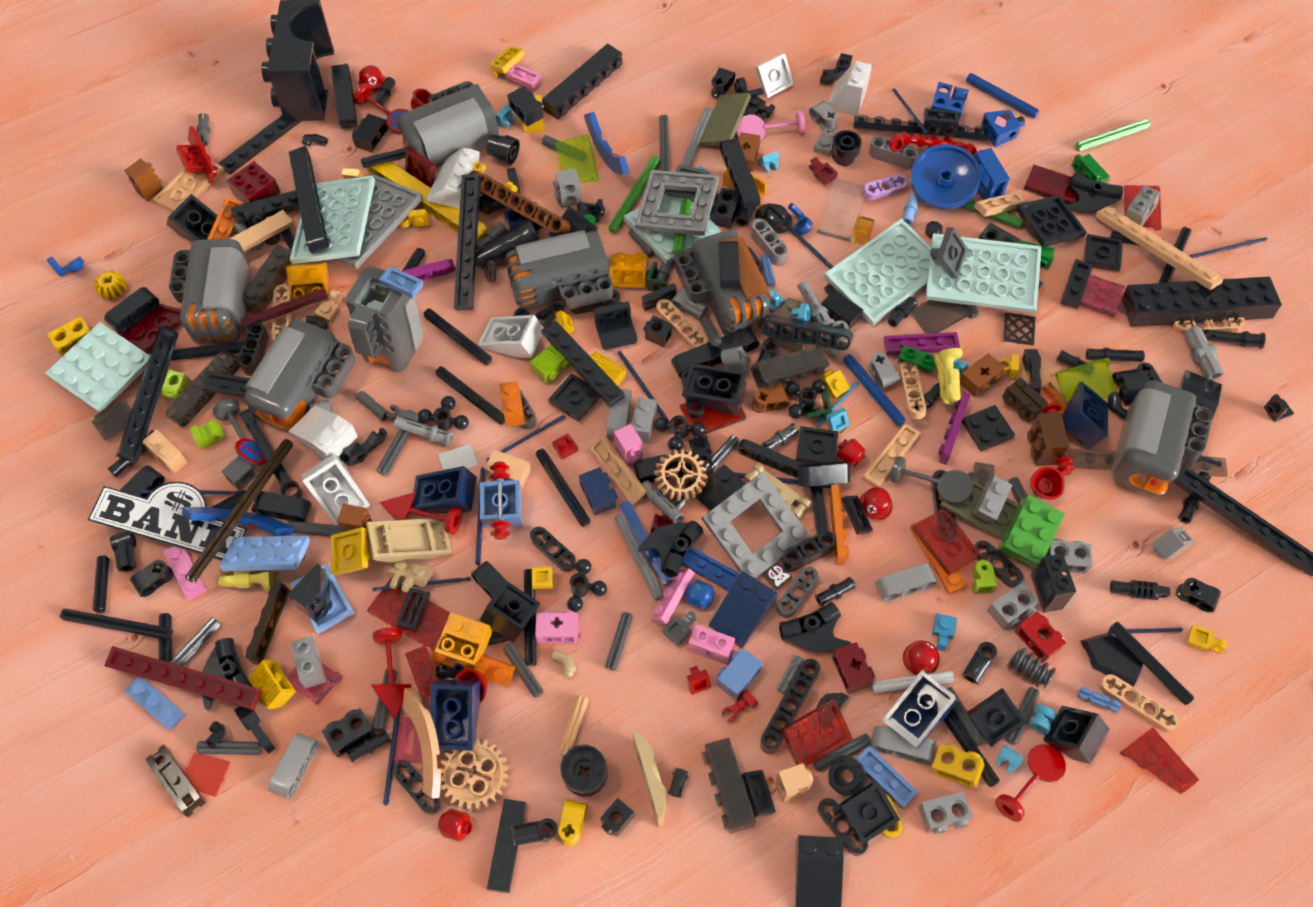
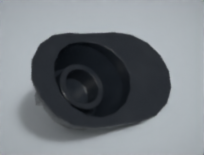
M764 204L755 213L756 219L767 221L777 234L785 233L792 226V217L782 205Z

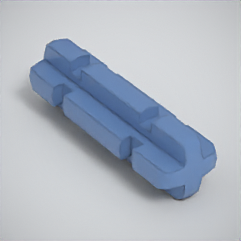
M768 254L761 255L760 261L766 286H774L775 277L773 276L770 256Z
M1081 687L1078 691L1080 699L1088 700L1090 703L1105 709L1108 708L1115 713L1120 709L1121 703L1115 699L1110 700L1108 696L1095 691L1091 692L1090 689Z

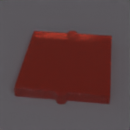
M194 752L185 771L199 793L216 797L221 783L225 781L224 776L230 762Z

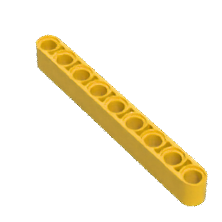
M393 162L366 168L370 174H375L421 193L423 200L417 206L421 209H426L427 213L458 233L460 209L427 201V196L431 190L430 187ZM479 220L477 241L487 232L486 226Z

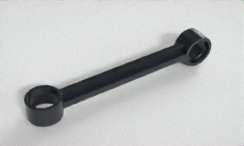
M250 409L239 413V416L268 462L275 451ZM281 463L274 472L281 485L280 493L285 495L288 488L297 487V492L292 496L301 498V487L296 481L291 480Z

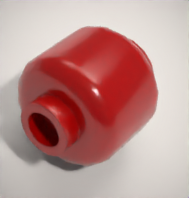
M852 438L849 441L844 439L837 446L840 449L837 452L838 458L842 461L850 462V466L856 467L866 457L864 455L865 448L856 439Z
M449 809L440 816L438 821V829L444 838L455 841L465 839L466 836L470 835L473 828L470 815L467 812L456 809Z

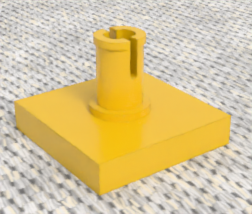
M361 527L331 535V574L341 575L368 568V560L371 553L367 547L366 528Z

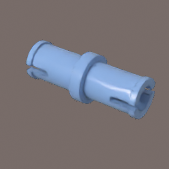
M915 193L910 194L908 203L904 207L903 220L909 226L912 225L914 215L918 211L917 205L920 199Z

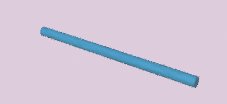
M858 381L831 407L832 412L859 384ZM825 415L815 425L816 427H819L825 421Z

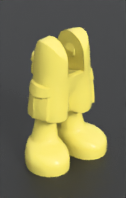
M960 348L945 349L940 351L939 354L934 355V362L939 373L937 376L940 386V398L946 406L954 404L961 398L959 370L953 369L954 360L961 358L963 355V351Z
M220 568V573L233 576H220L218 578V585L241 589L252 588L257 583L261 584L264 590L269 592L274 581H276L273 573H278L279 570H260L265 572L256 574L257 571H222Z

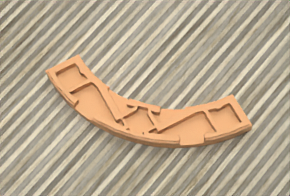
M405 688L402 709L409 715L416 728L422 752V792L430 798H439L441 769H437L436 755H440L434 723L429 710L424 709L422 705L423 699L412 688Z

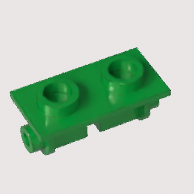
M906 345L903 346L898 361L901 363L907 361L918 365L917 369L927 373L934 372L936 367L934 355Z

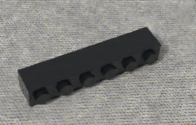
M607 43L542 98L543 111L557 120L566 115L573 106H576L580 100L588 96L594 88L598 87L601 82L621 67L622 52Z

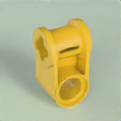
M565 800L558 828L560 839L564 845L573 846L579 841L588 804ZM569 830H572L573 834H570L569 837H566L565 833H568Z

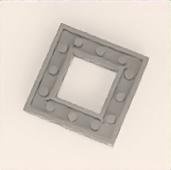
M651 170L636 219V229L704 236L719 183V176ZM665 189L696 192L690 216L658 213Z
M764 472L758 474L701 518L740 573L745 571L754 578L758 577L782 558L785 550L810 536ZM756 501H759L781 532L756 552L752 553L730 521Z

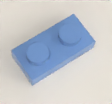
M391 266L379 279L381 285L412 299L424 286L423 280Z

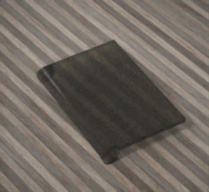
M928 300L913 308L910 314L924 333L928 334L941 332L976 312V309L973 305Z

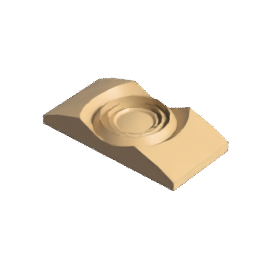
M413 519L366 523L373 560L394 563L406 559L431 560L452 554L448 533L444 529V521L437 519Z
M639 731L633 732L634 747L658 827L663 826L666 789L661 782L654 760V750Z

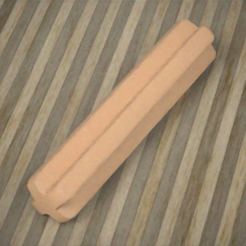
M578 695L559 748L561 756H564L569 749L573 748L589 701L586 696Z

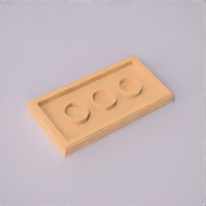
M211 161L213 167H216L217 176L214 177L215 182L225 172V169ZM183 168L153 198V201L157 205L173 212L190 194L199 199L214 182L210 184L204 173H187L185 168Z

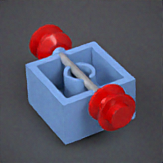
M501 461L495 462L490 466V470L494 471V473L490 474V478L495 481L480 482V521L483 527L494 528L490 535L497 540L506 539L510 535L506 528L522 525L521 484L519 480L504 481L510 477L506 473L510 467Z

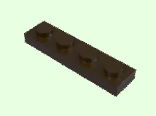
M274 581L272 588L269 590L268 599L261 611V617L254 629L250 645L246 649L245 658L255 665H259L264 660L288 598V593L290 592V589L282 582Z

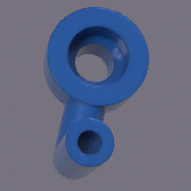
M790 203L788 208L799 219L795 224V230L800 235L809 233L813 222L794 203Z
M52 256L46 260L59 276H64L72 270L76 273L84 267L82 264L85 262L79 256L61 268Z

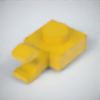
M426 209L411 210L408 216L399 224L400 228H406L410 224H413L414 227L430 226L431 219Z
M1192 624L1186 645L1205 652L1211 648L1212 651L1222 654V651L1226 649L1227 641L1213 637L1214 631Z

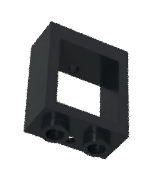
M1063 553L1043 557L1031 574L1043 613L1062 610L1077 592Z

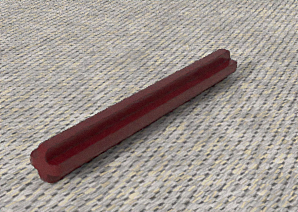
M322 288L242 318L240 325L242 329H247L252 322H266L327 299L328 295L326 290Z

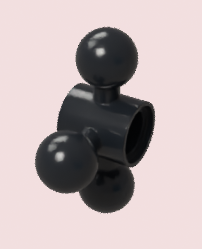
M815 380L811 387H805L800 390L797 382H788L785 386L786 393L790 396L797 395L799 397L798 404H793L789 407V416L793 419H799L803 415V411L813 409L817 394H821L822 388L826 389V383L823 380Z
M451 396L443 397L441 407L436 409L433 414L428 409H422L418 412V420L421 423L427 424L430 421H435L438 429L444 431L450 430L453 424L459 430H464L469 425V420L464 415H459L456 418L451 417L450 410L454 409L456 405L455 399Z
M680 415L674 416L670 422L665 417H659L654 423L655 428L660 432L672 429L675 435L669 440L668 447L671 451L676 449L677 452L683 448V441L680 438L687 437L690 432L695 437H701L706 431L703 423L695 422L692 425H688L686 419ZM684 425L681 429H676L677 426Z
M580 559L576 563V571L578 573L570 578L573 596L568 599L567 607L573 612H578L582 609L583 601L580 597L587 595L588 591H592L597 597H601L607 592V585L603 581H595L593 584L588 583L586 574L591 571L592 565L587 559ZM583 583L584 586L581 588L575 587V584Z

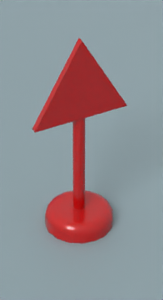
M416 492L379 502L395 520H406L408 513L444 521V529L446 533L451 535L457 533L462 520V511L457 507L451 508L446 516L412 509L411 506Z
M390 627L376 630L372 634L375 643L386 645L389 684H371V686L393 719H395L403 703L405 688H410L411 684H394L391 644L401 639L402 631L399 628Z

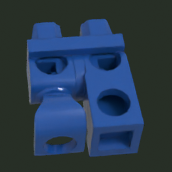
M938 82L931 109L956 111L960 119L969 90L955 86L952 99L949 100L953 85ZM945 88L948 90V92L943 93L940 92L939 89Z

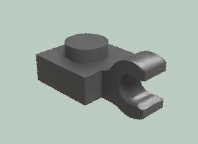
M397 405L390 406L391 410L395 411V413H386L387 418L391 421L396 420L397 416L421 424L417 413L412 410H399Z
M690 610L681 620L676 616L662 630V633L678 646L691 633L689 626L697 620L695 618L697 615Z

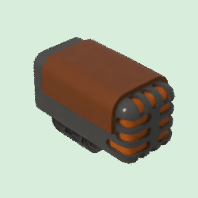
M731 229L700 238L693 243L691 250L677 255L676 272L689 300L696 304L708 301L725 336L750 327L752 331H755L756 327L761 329L763 322L769 316L771 295L744 239L738 236L736 230ZM719 241H738L739 288H720Z

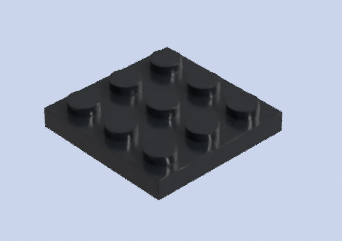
M1060 195L1018 204L1015 208L1042 247L1083 238L1087 233Z

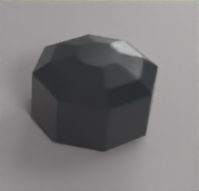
M931 221L926 224L925 234L929 238H932L933 233L942 234L943 226L937 221Z

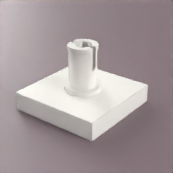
M780 53L755 66L765 98H769L794 85L785 53Z

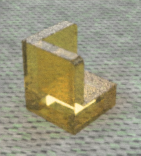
M858 215L853 228L851 242L867 244L870 240L875 220Z

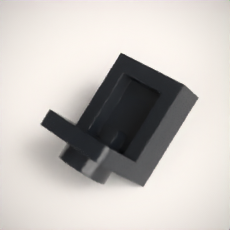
M598 199L595 204L579 202L577 204V212L583 216L593 215L596 219L595 223H598L605 214V207L603 206L602 199Z

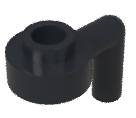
M744 77L737 78L734 83L735 92H738V94L749 93L751 97L764 94L763 88L748 91Z

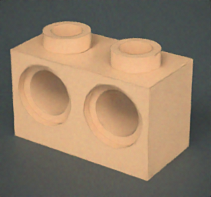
M803 763L778 772L775 784L782 802L785 803L807 795L812 785L813 777L809 768L805 769Z

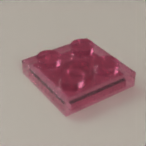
M1089 275L1079 306L1115 317L1125 286Z

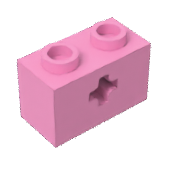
M631 424L614 432L615 450L628 467L634 466L636 461L643 459L642 440Z
M549 610L537 613L535 634L537 643H578V613L569 610L562 613H554Z
M696 624L689 641L688 651L727 665L734 648L735 638Z

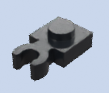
M707 435L688 440L693 457L696 454L699 455L696 461L707 460L709 465H711L712 459L710 454L712 451Z

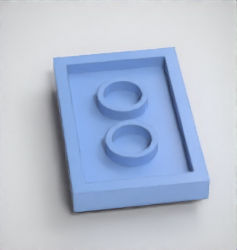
M327 563L321 567L330 580V609L326 616L319 619L316 623L310 619L318 634L355 614L334 575L331 574ZM304 576L290 583L292 588H294L303 579Z

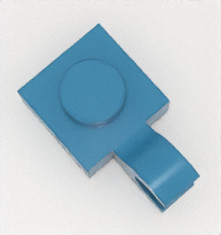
M936 613L932 635L938 636L937 650L945 651V647L948 645V638H954L957 617Z

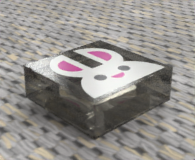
M779 562L763 574V577L776 591L792 578L791 574Z

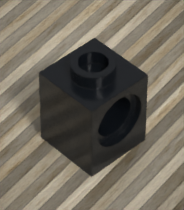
M653 316L644 325L645 339L665 347L673 334V324Z
M617 798L601 816L600 820L603 824L601 828L610 836L614 834L618 837L635 817L634 811ZM615 814L622 817V821L618 824H613L610 821V818Z

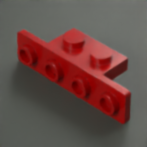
M190 126L188 132L190 145H177L176 151L187 173H204L211 184L214 182V177L217 176L216 167H213L211 158L205 150V145L200 140L199 133L196 132L194 126Z

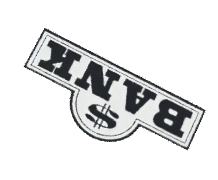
M185 482L162 484L152 490L146 498L103 486L88 518V521L200 554L224 523L222 520L191 521L182 515V507H207L206 499L201 491ZM237 525L214 558L222 560L234 537H244L248 528Z

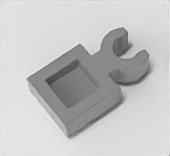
M825 128L823 136L819 135L813 152L830 156L836 130L832 134H828V128Z

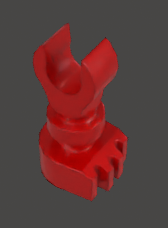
M747 689L740 694L742 699H737L735 701L736 704L725 707L722 710V716L728 711L733 713V716L727 720L728 723L735 721L737 714L741 710L744 711L746 705L750 708H755L758 705L755 697Z

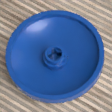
M949 144L936 145L923 151L915 160L910 176L911 186L915 195L926 205L941 210L956 209L967 204L976 195L981 182V169L975 157L967 150Z

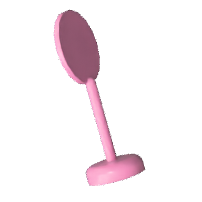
M803 110L796 112V121L765 125L764 121L756 115H746L742 117L736 133L738 138L741 132L761 135V141L766 129L796 125L798 133L804 134L806 131Z

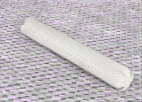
M952 671L928 674L941 685L954 682ZM918 675L874 681L872 683V691L874 694L907 690Z

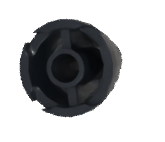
M527 218L519 222L514 228L504 232L500 237L487 243L485 247L477 251V267L485 268L505 262L506 254L511 250H515V246L538 241L539 238L531 221Z

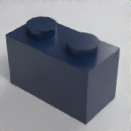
M598 467L579 475L580 486L594 516L616 507V499L618 497L615 489H611L609 486L610 480L606 472L603 473L601 468Z

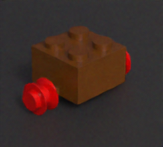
M1049 403L1042 409L1043 414H1038L1032 423L1030 431L1027 433L1028 442H1031L1032 446L1031 457L1035 460L1036 466L1054 465L1057 466L1056 469L1063 476H1067L1075 470V466L1070 465L1073 462V458L1065 455L1069 444L1063 422V414L1059 412L1061 410L1060 405Z

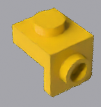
M829 369L822 373L823 377L818 379L826 383L832 398H837L850 389L840 369L834 371Z

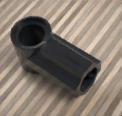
M739 205L734 222L742 227L749 225L756 206L742 209L741 205Z
M768 338L762 343V349L753 370L758 376H769L774 361L778 357L779 344L773 338Z
M123 532L110 536V544L115 552L117 570L119 572L133 571L137 567L134 548L137 546L135 535Z
M983 642L978 646L962 673V676L967 681L979 684L997 654L995 645L990 642ZM981 650L988 651L990 657H984L981 654Z
M545 818L541 821L511 826L514 846L550 841L557 832L556 822L550 818ZM541 826H549L551 828V835L542 834Z

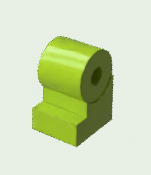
M168 370L162 387V396L180 401L184 395V389L190 385L191 379L184 373Z
M209 421L201 427L197 425L190 427L193 438L201 450L221 441L225 436L218 421Z
M987 560L978 561L972 571V576L975 579L972 585L973 594L993 593L997 587L993 566Z

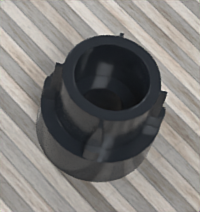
M842 130L834 135L831 153L832 158L838 165L846 167L855 161V157L860 153L861 137L856 132L850 130Z
M492 134L487 143L486 153L491 157L497 158L498 163L512 166L519 153L520 141L509 135L499 136Z
M842 757L834 761L830 766L828 782L837 793L853 795L864 788L867 782V771L858 759ZM846 769L853 773V780L851 782L844 781L842 773Z

